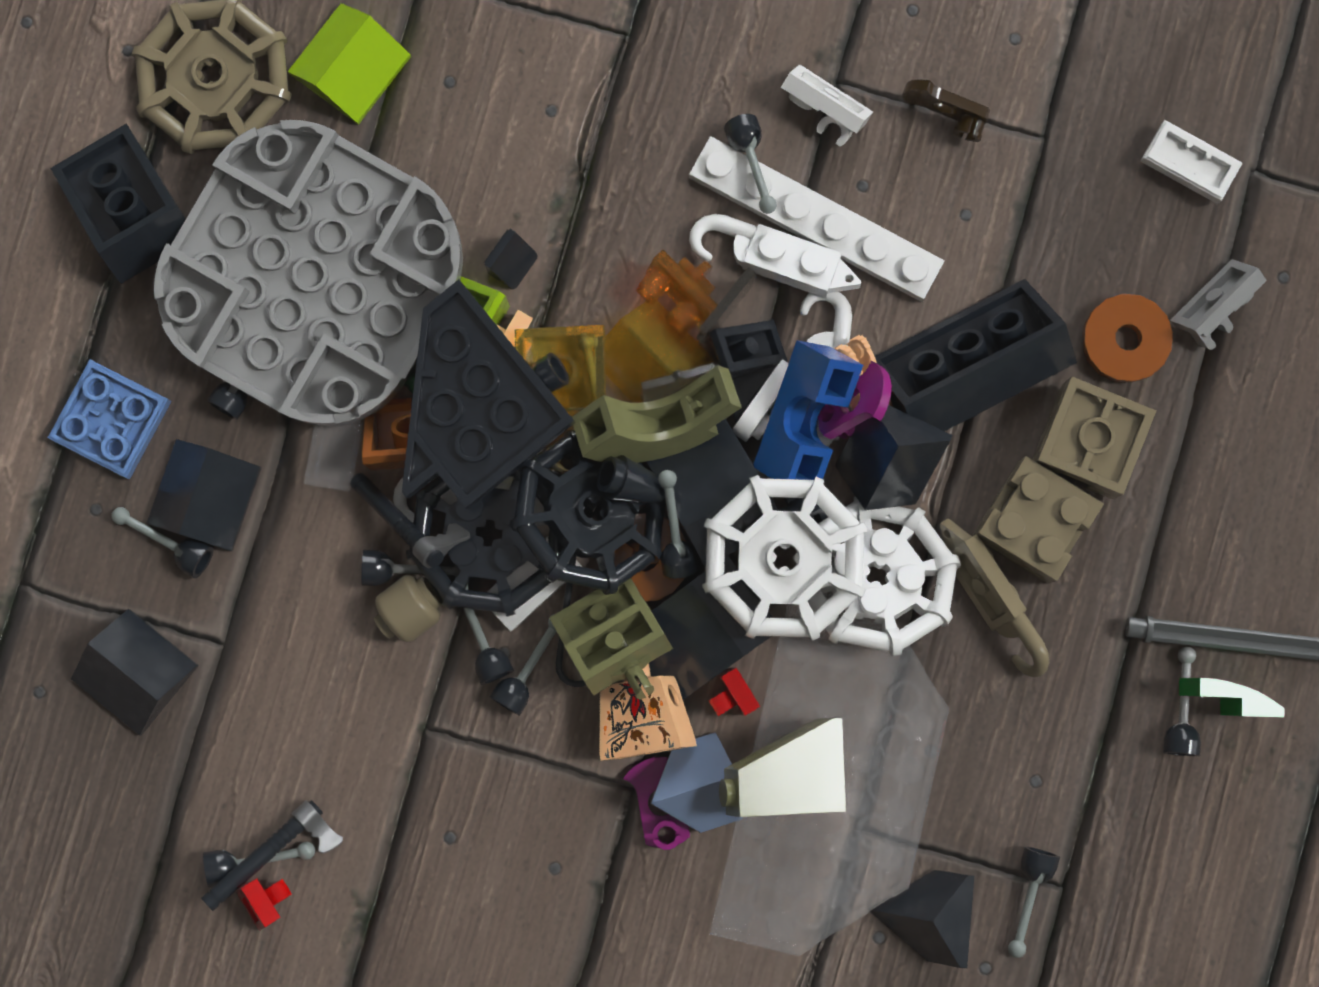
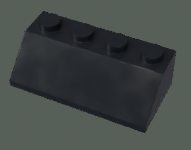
M1026 279L874 356L877 364L885 368L889 373L892 386L890 398L894 408L942 431H947L977 416L981 412L1077 363L1066 323Z

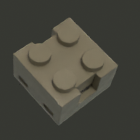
M1071 376L1060 387L1032 460L1057 475L1064 474L1086 483L1085 489L1110 499H1115L1124 495L1156 410Z
M1025 456L1015 464L972 536L977 534L984 545L1049 584L1058 581L1072 558V555L1069 553L1082 532L1090 528L1104 503Z

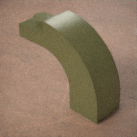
M717 365L683 389L667 397L649 402L630 403L603 395L572 416V418L576 422L573 424L582 457L604 462L610 456L617 458L620 455H624L632 461L639 463L672 456L710 440L719 434L716 424L742 407L729 369Z

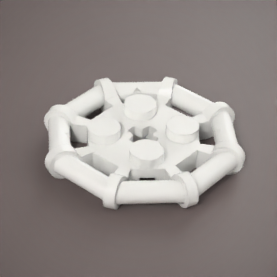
M759 475L749 478L750 483L712 519H706L704 527L707 528L706 580L702 584L705 593L710 592L746 630L745 636L752 639L755 636L810 637L811 641L821 638L820 633L858 596L863 598L866 588L863 587L864 532L868 531L865 522L860 523L823 485L824 480L815 477L814 480L763 479ZM769 497L804 498L800 511H773ZM757 502L763 515L751 527L742 533L731 526ZM816 504L841 530L828 535L810 516ZM725 538L739 542L738 571L724 574ZM845 542V577L832 573L831 565L832 545ZM777 546L783 549L792 546L797 551L793 557L797 565L792 570L786 566L780 569L774 566L773 562L777 556L773 551ZM742 579L761 599L754 612L729 585ZM827 582L838 588L839 590L814 613L808 600ZM770 604H798L801 618H766Z
M854 497V502L845 508L860 523L865 522L868 530L864 532L863 587L866 588L863 598L858 596L845 609L846 612L841 618L837 616L825 628L830 635L828 640L834 644L840 641L886 651L891 656H898L902 654V650L939 626H947L953 618L950 608L956 571L961 566L958 555L951 553L924 516L926 511L918 507L916 510L898 506L865 511L858 499ZM829 517L818 523L828 535L841 530ZM871 519L902 525L903 528L899 535L887 528L873 530ZM914 533L933 559L923 562L908 542ZM845 542L833 544L831 556L834 557L832 573L845 577ZM869 568L883 569L887 573L885 576L887 584L882 586L878 581L870 583L867 580L870 574ZM937 575L934 598L931 601L921 596L922 585L925 581V576ZM827 582L808 600L813 612L815 613L827 601L823 593L831 591L834 595L839 589ZM911 609H914L921 615V617L900 630L895 622L897 618ZM863 617L875 619V623L882 624V632L852 626L854 618L861 620Z

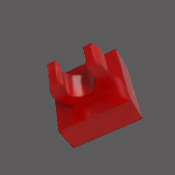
M737 667L720 677L727 689L708 700L717 716H720L736 705L744 716L761 707Z
M256 878L236 892L259 931L281 918L274 906L292 895L283 879L264 890Z

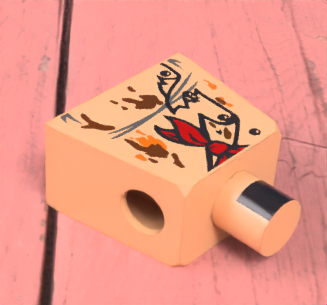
M648 663L642 670L654 687L651 695H648L642 683L638 682L646 698L637 699L627 679L624 682L612 684L600 692V761L623 759L697 746L679 686L674 676L651 677Z

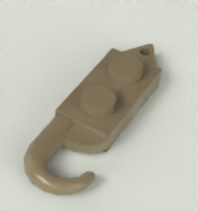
M947 518L939 525L944 543L952 554L959 556L961 566L956 571L957 579L991 631L996 630L1006 638L1019 637L1032 656L1033 665L1026 663L1019 655H1013L1011 660L1017 669L1029 677L1042 676L1048 670L1050 662L1049 653L1042 638L1024 613L1027 609L1020 600L1017 590L1008 582L995 562L992 552L983 544L977 534L971 536Z

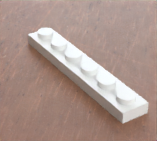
M711 136L709 137L689 174L690 179L804 240L841 252V259L920 302L924 300L945 260L758 162L769 196H772L777 202L774 212L770 214L763 213L759 208L761 197L747 155Z

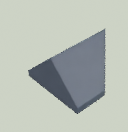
M716 732L695 738L697 746L671 750L651 802L654 806L697 830L699 833L743 819V817L726 815V807H722L720 803L719 783L721 779H724V768L732 765Z

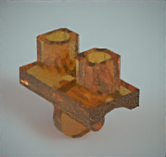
M661 250L653 258L646 271V275L636 289L637 293L651 305H654L665 294L674 301L677 306L667 314L666 320L679 335H683L696 326L702 329L711 321L712 315L720 307L709 296L716 289L706 278L713 266L706 260L696 268L686 257L677 264L664 250Z

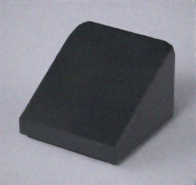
M510 228L506 230L486 258L484 265L491 276L510 289H515L533 266L538 255L530 245Z

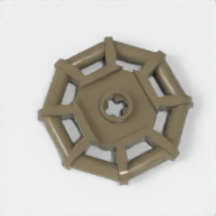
M215 0L179 4L176 1L170 4V11L140 46H134L131 54L135 57L139 100L136 110L141 118H148L180 144L183 152L193 154L195 150L226 147L244 132L254 127L256 129L263 128L284 103H290L292 93L288 91L284 46L287 43V39L282 31H275L243 5L242 0ZM220 18L219 27H211L213 30L207 31L194 29L190 22ZM238 22L248 30L257 40L250 45H246L232 33L236 23ZM180 27L184 32L181 38L167 54L160 51ZM263 55L268 56L270 83L257 80L258 71L255 58ZM217 64L222 66L219 70L221 77L218 81H210L208 84L202 82L205 76L201 70L205 65L210 68L215 67ZM154 65L164 66L167 72L166 89L157 92L155 89ZM254 93L265 97L244 122L238 115V112ZM173 101L190 113L185 126L164 110ZM228 117L233 127L232 129L201 132L202 122L207 119L221 121Z

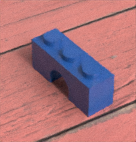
M797 340L755 458L754 468L771 479L814 480L815 477L823 479L833 449L824 445L818 437L817 420L819 413L826 404L849 407L863 364L830 346Z

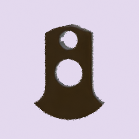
M911 80L906 83L902 97L907 104L924 107L957 120L958 124L953 132L956 136L962 138L963 134L966 133L965 140L972 142L981 141V134L990 114L989 107L939 88L931 80Z

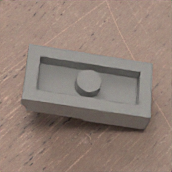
M1231 259L1170 321L1174 327L1189 332L1198 345L1212 350L1216 347V344L1211 338V333L1216 328L1230 333L1233 330V324L1228 316L1248 303L1253 298L1254 293L1267 280L1259 268Z

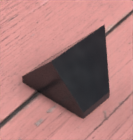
M774 320L719 328L709 332L708 343L716 366L719 365L729 369L742 407L733 413L735 423L738 422L781 360L788 361Z
M934 870L867 909L926 961L956 968H967L974 875Z

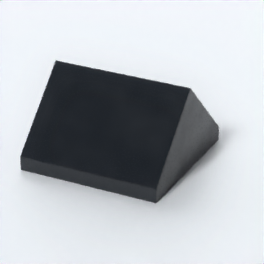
M888 405L881 421L871 417L855 426L854 433L849 437L835 466L865 511L914 505L920 498L953 435Z
M176 439L147 523L233 551L262 467L208 447Z
M128 609L88 642L71 680L141 736L199 665L135 612Z

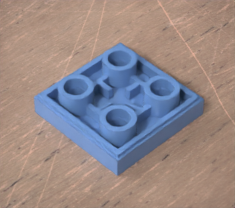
M90 359L48 438L130 479L165 415L171 400Z

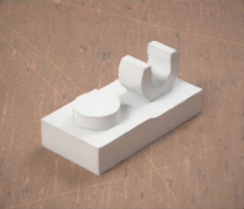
M798 65L789 72L781 86L782 89L790 93L789 99L799 107L806 110L813 108L827 114L817 125L818 133L822 134L830 123L839 125L841 136L836 142L838 146L844 145L850 139L853 132L857 134L866 125L873 111L802 65Z

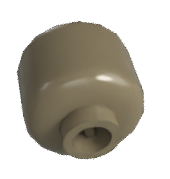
M405 575L376 597L375 604L379 614L374 617V621L388 639L396 636L404 642H412L438 623L441 617L439 607L442 606L443 601L426 578L421 576L419 579H416L410 575Z

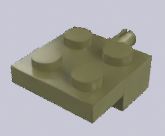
M631 578L620 585L615 594L605 595L601 590L597 589L549 617L569 656L593 695L617 681L627 679L637 699L646 698L638 682L642 683L648 695L653 693L654 687L642 669L649 662L673 648Z

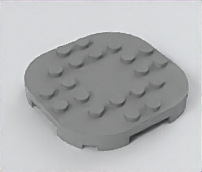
M280 120L281 123L268 125L260 129L254 127L235 138L218 155L212 164L216 169L171 246L166 243L160 255L155 273L154 297L158 303L159 313L163 322L162 326L174 346L190 361L292 419L319 426H337L362 420L386 406L401 390L417 364L423 308L458 279H461L463 253L458 229L448 208L426 183L415 176L414 178L342 138L336 131L326 126L303 120Z

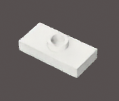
M1166 120L1161 123L1141 159L1142 163L1216 204L1222 201L1242 165V162Z

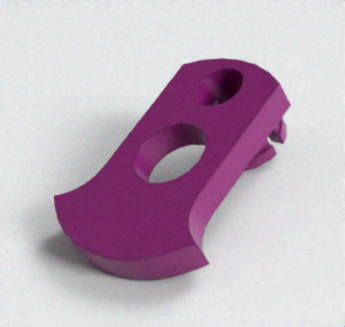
M871 361L866 371L859 376L852 399L857 394H860V400L854 410L850 411L849 407L829 404L822 408L818 416V426L823 436L830 440L837 436L846 439L847 435L851 436L854 433L855 426L871 417L879 421L882 420L890 402L892 388L891 379L886 369Z
M653 757L635 765L623 779L630 782L636 789L645 844L663 850H671L690 838L688 825L670 814L657 815L649 808V796L657 789L668 761V757ZM669 826L675 830L676 836L671 842H663L659 839L658 832L662 827Z

